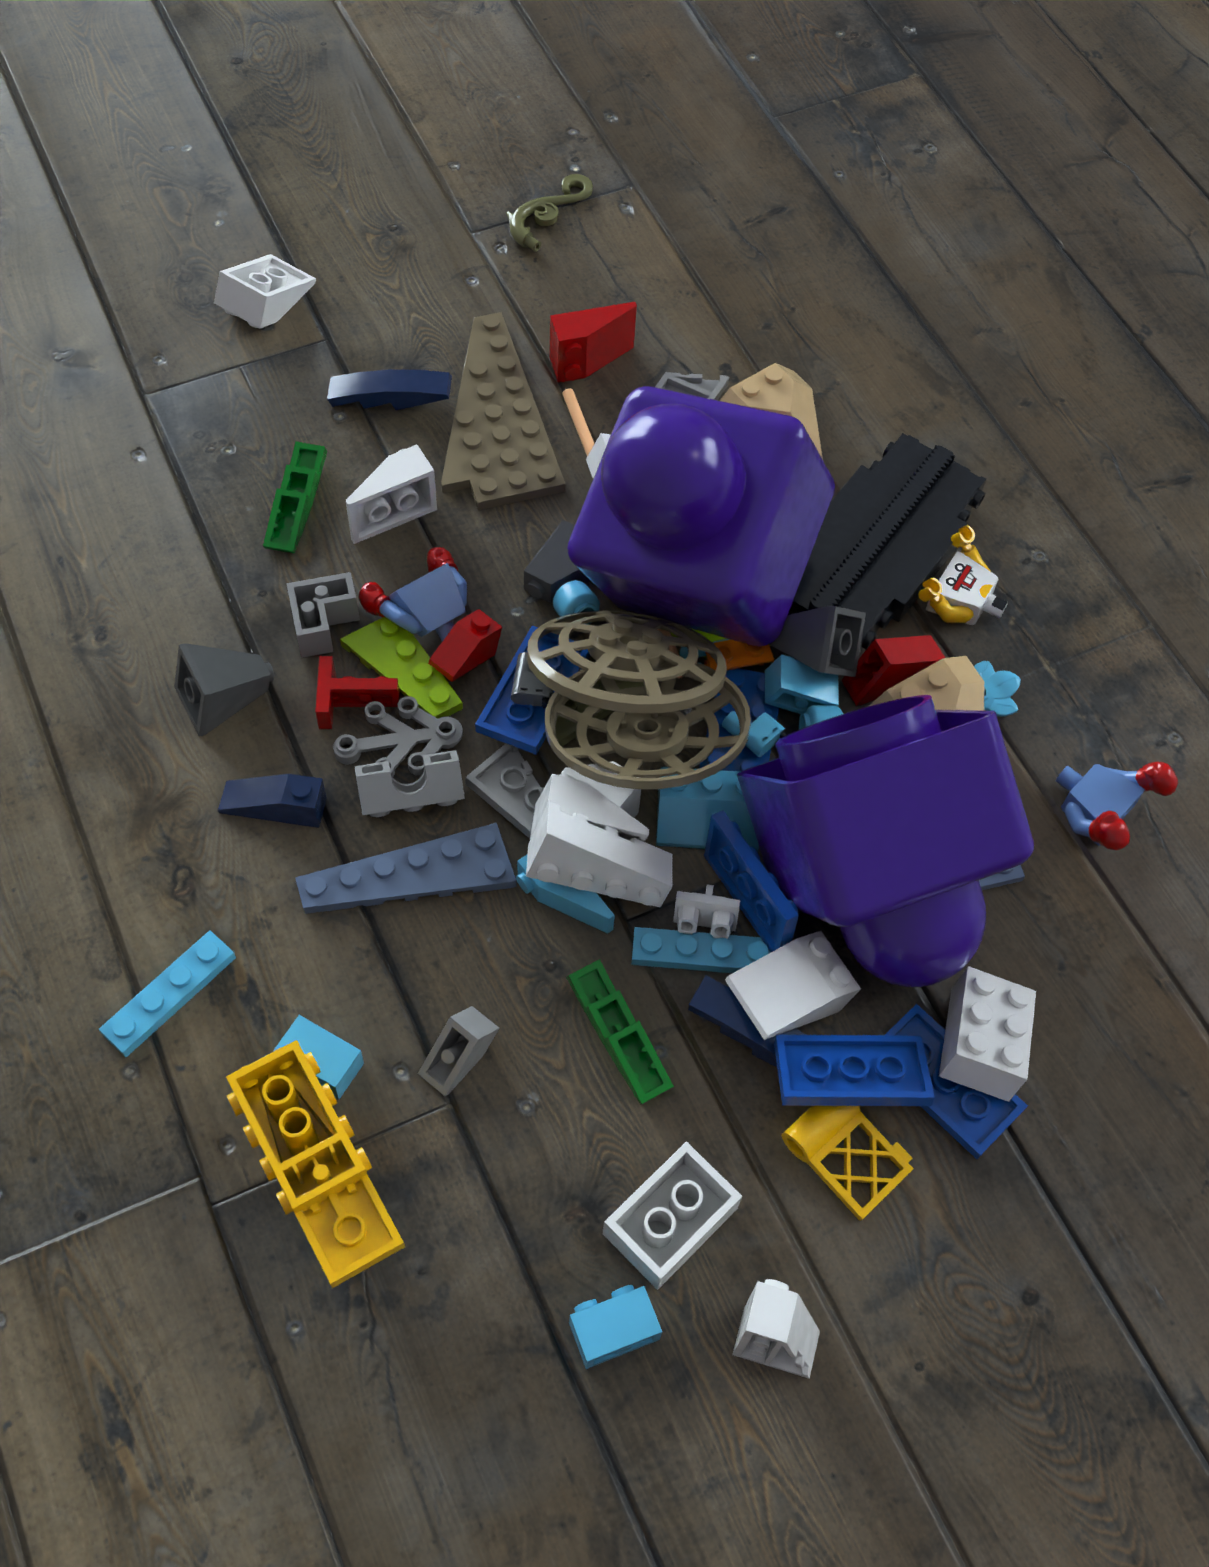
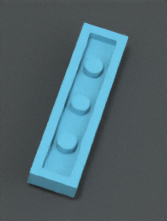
M634 927L631 965L734 973L771 952L760 937L730 935L726 939L714 938L710 933L695 932L691 935L679 933L678 930Z
M209 930L99 1028L100 1033L126 1058L235 960V953Z

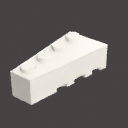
M549 800L528 843L526 877L573 887L578 890L608 895L612 898L634 901L647 906L661 907L672 889V854L637 838L624 839L619 836L618 830L607 825L603 829L588 823V817L575 812L571 816L560 811L559 804Z

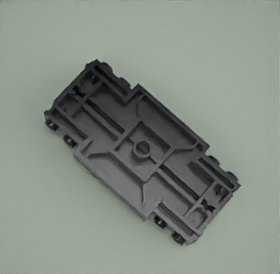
M902 433L895 443L890 442L887 445L881 461L875 460L869 469L861 465L830 502L788 615L826 606H837L865 612L866 617L860 652L863 648L867 650L876 639V632L880 627L885 629L891 619L897 622L901 621L919 597L920 590L924 589L922 583L930 578H934L956 549L952 545L951 537L953 534L958 533L959 528L967 525L966 522L971 515L970 510L972 507L977 509L986 495L982 491L986 478L970 472V469L955 462V455L952 451L939 445H935L934 449H931L911 435L907 436Z

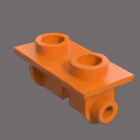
M731 639L714 642V645L722 652L726 660L727 670L753 665L763 666L764 663L774 662L769 644L753 646ZM705 652L707 660L704 661V665L716 670V661L708 652Z

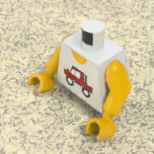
M968 525L959 528L958 533L953 534L951 537L952 545L956 548L961 547V552L957 551L939 581L936 578L926 580L922 583L924 589L919 592L920 600L923 602L928 601L926 610L938 614L946 623L974 625L983 611L1000 619L1008 604V601L993 595L999 579L982 560L975 545L970 544L975 539V532Z

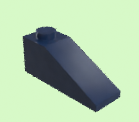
M281 774L228 780L225 784L218 812L227 815L319 828L327 800L323 779L295 774Z

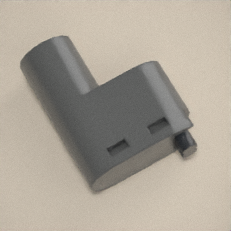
M527 652L520 653L517 658L511 700L521 705L546 708L554 690L543 684L530 670L527 662Z

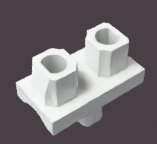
M709 884L706 886L705 894L677 891L673 922L677 923L679 933L692 935L697 931V926L711 928L710 934L714 938L728 939L731 931H736L740 900L712 895L714 885Z

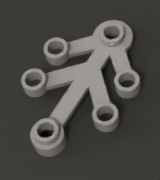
M405 696L398 702L399 715L405 719L412 718L425 727L414 730L387 714L382 703L373 701L365 707L367 721L371 724H379L392 733L359 739L352 735L344 734L335 740L333 750L338 762L349 765L359 760L361 752L395 747L387 758L383 757L375 762L389 761L391 775L394 777L395 769L415 745L428 742L422 752L412 753L408 757L409 771L413 775H422L424 764L419 767L412 764L416 761L423 762L422 755L438 753L442 748L450 749L456 746L462 739L463 728L461 723L455 718L441 717L437 719L420 709L415 698ZM406 705L413 706L411 710L403 709ZM374 710L380 711L378 715L370 714ZM444 729H450V730H451V731L448 732V733H443V732H441V730H444ZM344 745H352L347 749L342 748Z

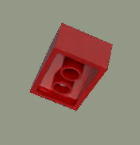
M636 302L550 315L549 358L558 383L586 378L634 348Z

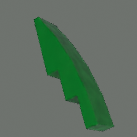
M295 441L290 465H286L281 488L276 489L263 543L264 548L295 553L320 481L327 454L325 446Z
M600 959L568 975L566 978L584 1012L639 1103L643 1104L674 1087L640 1021L636 1022L624 997L620 990L616 991Z

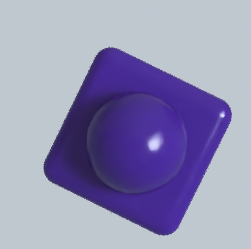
M651 386L639 387L633 390L623 403L567 546L568 556L572 563L620 609L656 616L691 629L745 644L765 646L775 641L782 631L833 497L835 482L804 425L795 417Z
M930 695L896 699L841 714L797 730L775 743L779 758L748 768L737 774L766 870L776 877L779 888L785 897L791 899L798 910L832 925L839 926L845 943L856 961L875 977L894 985L904 987L930 986L949 979L962 970L977 952L985 931L986 905L979 880L1023 864L1031 857L1034 851V840L995 711L936 710Z

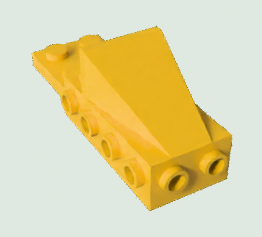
M295 1040L226 1076L233 1091L226 1095L236 1116L244 1113L249 1124L244 1126L243 1130L252 1148L260 1145L266 1157L260 1159L259 1162L269 1182L277 1178L282 1190L276 1193V1196L285 1214L288 1215L294 1212L331 1287L334 1288L405 1248V1244L367 1174V1171L372 1169V1166L362 1147L355 1150L349 1139L355 1136L346 1116L342 1115L338 1118L332 1106L338 1103L328 1083L321 1086L316 1077V1074L321 1071L311 1052L304 1054L298 1041Z

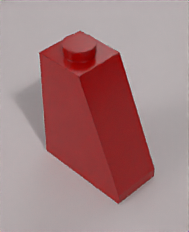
M931 635L875 639L858 659L856 676H845L841 681L856 706L876 700L889 688L945 658Z

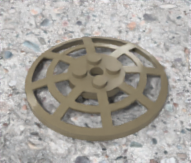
M588 611L568 614L541 625L532 633L528 640L527 662L536 678L560 695L601 709L628 713H666L693 708L716 696L722 689L726 678V660L713 642L686 626L646 614L624 611ZM597 621H607V622H608V623H606V624H602V625H599V626H593V625H587V624H586V623H589V622H597ZM657 629L669 631L677 637L664 636ZM554 630H562L559 634L558 646L539 652L538 641L543 636ZM573 631L589 633V639L569 642V636ZM669 645L687 647L688 656L686 659L669 651ZM588 649L589 654L596 662L589 661L576 651ZM698 650L708 652L716 661L717 668L712 676L696 666L699 656ZM563 654L570 662L587 672L578 683L554 670L545 660ZM666 661L676 665L669 669L653 671V669L662 666ZM688 672L703 683L686 691L662 695L658 681L674 679ZM601 676L621 681L643 682L647 695L620 694L596 689L593 686Z
M666 661L662 666L653 669V671L669 669L676 665ZM696 663L697 667L710 676L716 671L708 666ZM582 669L570 676L569 679L579 683L587 671ZM688 672L682 675L684 677H689L691 679L699 681L697 678H695ZM603 676L598 679L605 691L630 695H647L645 686L620 690L614 679ZM678 677L662 681L660 686L662 695L682 692L674 690ZM726 677L724 685L719 691L721 695L707 704L702 703L693 707L694 711L686 715L681 711L666 713L614 711L607 722L593 718L602 710L601 708L589 705L583 713H580L565 706V703L570 698L554 692L545 710V732L548 743L556 756L568 767L585 777L622 788L665 789L703 780L731 764L742 752L748 741L751 717L750 707L745 696ZM730 703L738 716L740 733L736 736L719 737V724L714 713ZM558 715L577 723L576 738L579 747L563 748L558 743L556 737ZM704 719L708 727L709 736L688 737L689 726ZM587 728L607 733L608 743L590 746L587 739ZM685 747L703 748L695 757L684 763L675 756ZM732 747L725 755L713 763L697 770L692 769L703 762L713 752L714 748ZM617 753L621 757L628 759L624 767L606 761L600 756ZM588 757L592 762H594L598 766L606 770H609L613 773H617L618 775L595 769L591 766L582 763L576 758ZM662 761L669 767L659 770H639L643 762Z

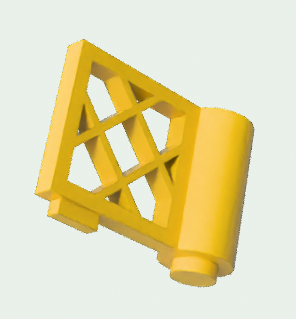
M811 1106L782 1133V1139L788 1149L814 1170L859 1221L863 1220L914 1169L909 1164L913 1158L898 1142L891 1145L864 1116L859 1106ZM858 1125L869 1136L870 1150L851 1149L850 1133ZM844 1139V1148H835ZM828 1154H843L844 1175L831 1174L820 1161ZM851 1155L870 1156V1177L851 1176ZM877 1157L890 1158L900 1171L893 1178H878ZM838 1181H844V1187ZM851 1182L870 1183V1200L863 1207L851 1196ZM877 1184H886L877 1192Z

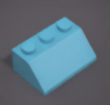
M720 770L716 774L694 783L658 789L656 846L705 849L711 815L724 810L729 819L738 824L742 837L747 844L754 847L758 852L759 844L737 777L739 771Z

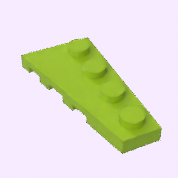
M382 617L340 639L341 646L346 651L353 652L359 657L360 662L369 670L372 668L380 676L398 678L399 691L404 696L415 698L420 709L437 719L449 717L463 709L461 699L445 677L428 664L430 657L415 636L386 617Z

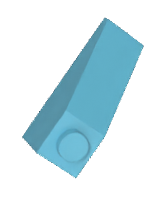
M527 855L517 861L518 875L516 880L526 894L531 892L538 902L607 934L613 931L615 915L597 893L526 877Z

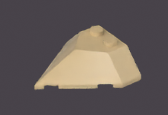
M774 363L730 387L720 401L797 418L804 425L822 457L813 391L793 370Z
M967 656L943 658L889 688L869 705L872 706L912 696L930 695L936 710L984 711V680Z

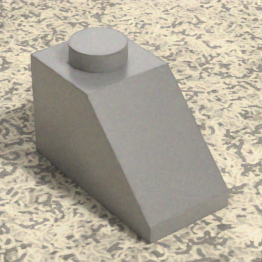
M473 1006L451 1016L417 1074L444 1096H447L484 1056L499 1027Z

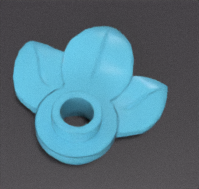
M989 661L977 663L974 667L984 680V710L995 711L996 715L1000 717L1009 716L1017 712L1018 707L1010 697L1018 690L1021 681L1020 677L1010 671L995 672Z

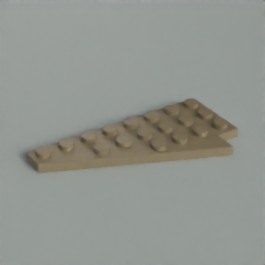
M502 312L474 317L441 479L442 493L470 488L477 509L482 510L565 492L566 484Z

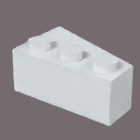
M766 1279L765 1283L757 1281L743 1310L733 1355L810 1379L820 1331L799 1294L789 1291L787 1284L772 1279Z

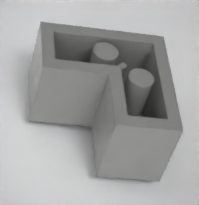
M351 572L286 583L301 658L333 652L329 626L360 620Z

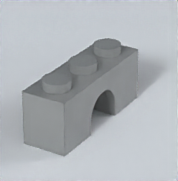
M456 750L422 755L424 763L423 774L417 781L410 784L400 783L393 778L389 761L355 766L362 815L370 814L371 817H382L388 815L393 810L404 809V811L413 812L421 810L424 805L437 803L439 806H449L457 803V800L465 799L460 763Z

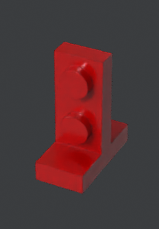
M319 656L315 709L319 729H332L334 707H366L368 703L373 701L382 703L384 707H398L400 700L398 678H388L385 676L376 678H355L352 676L336 678L333 656Z

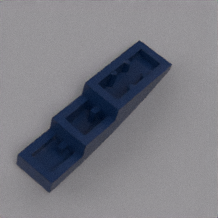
M398 369L339 375L330 378L327 400L332 407L359 401L364 409L391 403L395 410H401L449 399L452 376L450 372Z
M705 975L689 1003L688 1010L720 1026V1033L752 1048V1055L777 1067L774 1048L775 1036L764 1040L732 990ZM795 1028L779 1035L806 1034Z

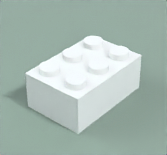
M968 966L951 989L939 1077L1009 1102L1028 1078L1036 991Z
M686 1141L604 1221L603 1235L658 1290L738 1209L742 1195Z

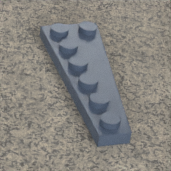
M497 823L295 877L305 914L348 909L360 905H380L387 900L405 898V901L418 900L419 896L439 894V897L452 896V892L473 890V893L516 887V878Z

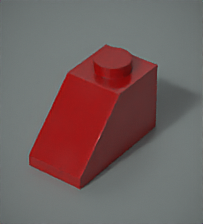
M480 609L457 621L430 657L428 664L453 682L496 654L502 626Z

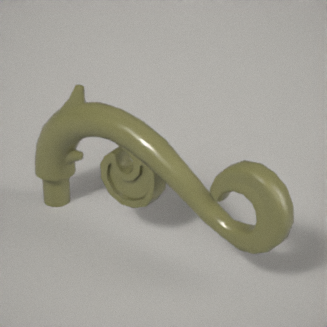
M570 174L562 180L561 189L564 195L540 197L524 203L514 213L507 211L510 234L513 239L523 248L528 247L537 252L541 247V242L533 237V234L529 231V226H524V221L534 213V220L540 226L553 225L559 217V211L556 206L575 203L592 195L593 184L588 177L581 174ZM572 187L583 189L580 193L570 194V188Z

